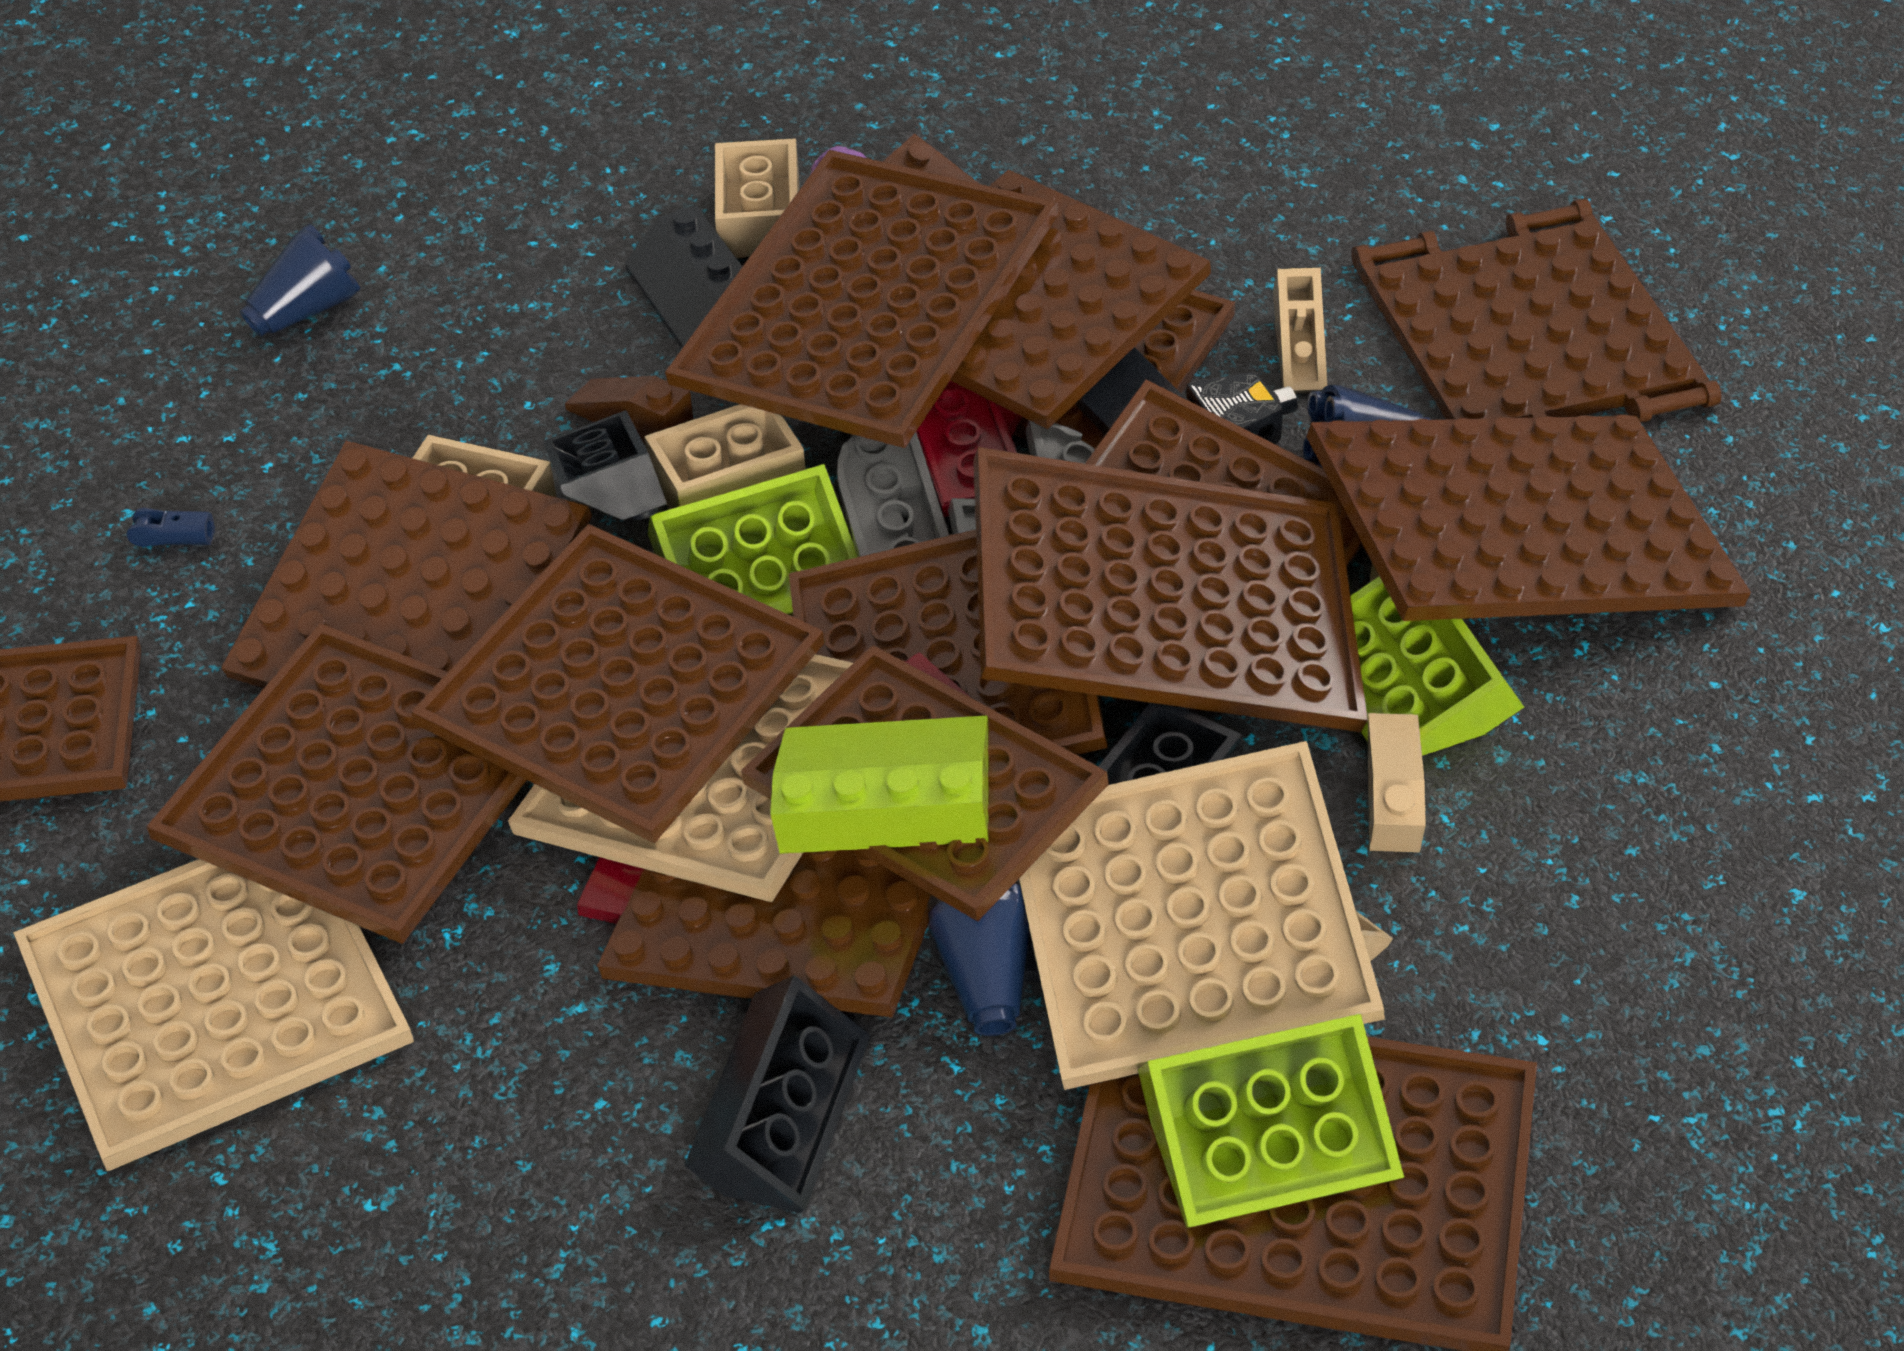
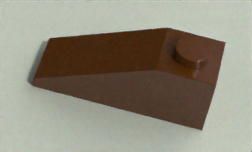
M657 376L590 379L565 403L567 411L592 422L627 410L643 444H645L644 436L694 420L690 390L668 385V381Z

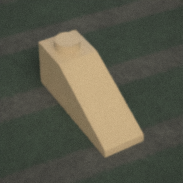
M1321 268L1277 269L1273 294L1282 387L1289 386L1293 389L1294 393L1321 391L1327 386Z
M1368 713L1369 851L1420 852L1426 822L1425 780L1418 715Z

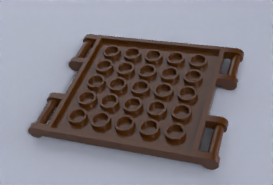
M1587 198L1573 200L1569 206L1524 215L1522 212L1508 214L1506 216V229L1510 237L1442 252L1438 246L1435 232L1430 230L1420 232L1417 238L1374 247H1368L1367 244L1354 246L1351 250L1355 270L1445 419L1538 418L1540 416L1578 417L1624 407L1629 416H1637L1642 423L1650 421L1653 415L1697 405L1709 408L1721 403L1722 395L1719 384L1715 380H1709L1596 220ZM1573 221H1574V223H1575V224L1566 225V226H1561V227H1556V228H1552V229H1544V230H1540V231H1538V232H1533V233L1530 232L1531 230L1540 229V228H1545V227L1554 226V225H1559V224H1564V223H1568V222H1573ZM1421 254L1419 257L1375 266V263Z

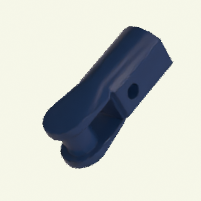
M139 508L135 510L132 517L134 524L128 528L126 534L132 544L141 547L165 544L211 545L215 528L210 512H167Z

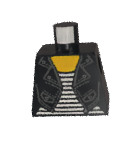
M1253 372L1187 384L1186 399L1273 444H1277L1281 439L1283 415L1296 412L1298 408L1297 398L1291 387L1287 386L1270 392L1258 374Z

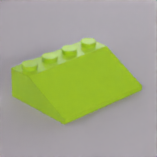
M824 464L654 514L649 520L648 536L656 555L790 616L793 615L789 573L857 557L854 543Z
M1380 576L1350 596L1367 717L1368 713L1418 715L1422 756L1485 735L1524 708L1462 619L1403 621ZM1367 721L1366 725L1364 726V728H1363V730H1362V732H1361V733L1363 734V736L1365 737V739L1367 740V742H1368V721Z
M988 716L785 728L773 771L770 812L779 853L869 849V846L886 845L889 848L920 846V842L936 841L937 845L950 844L952 840H961L962 843H976V838H984L988 842Z
M1361 1014L1149 1060L1138 1069L1150 1122L1186 1228L1404 1178Z

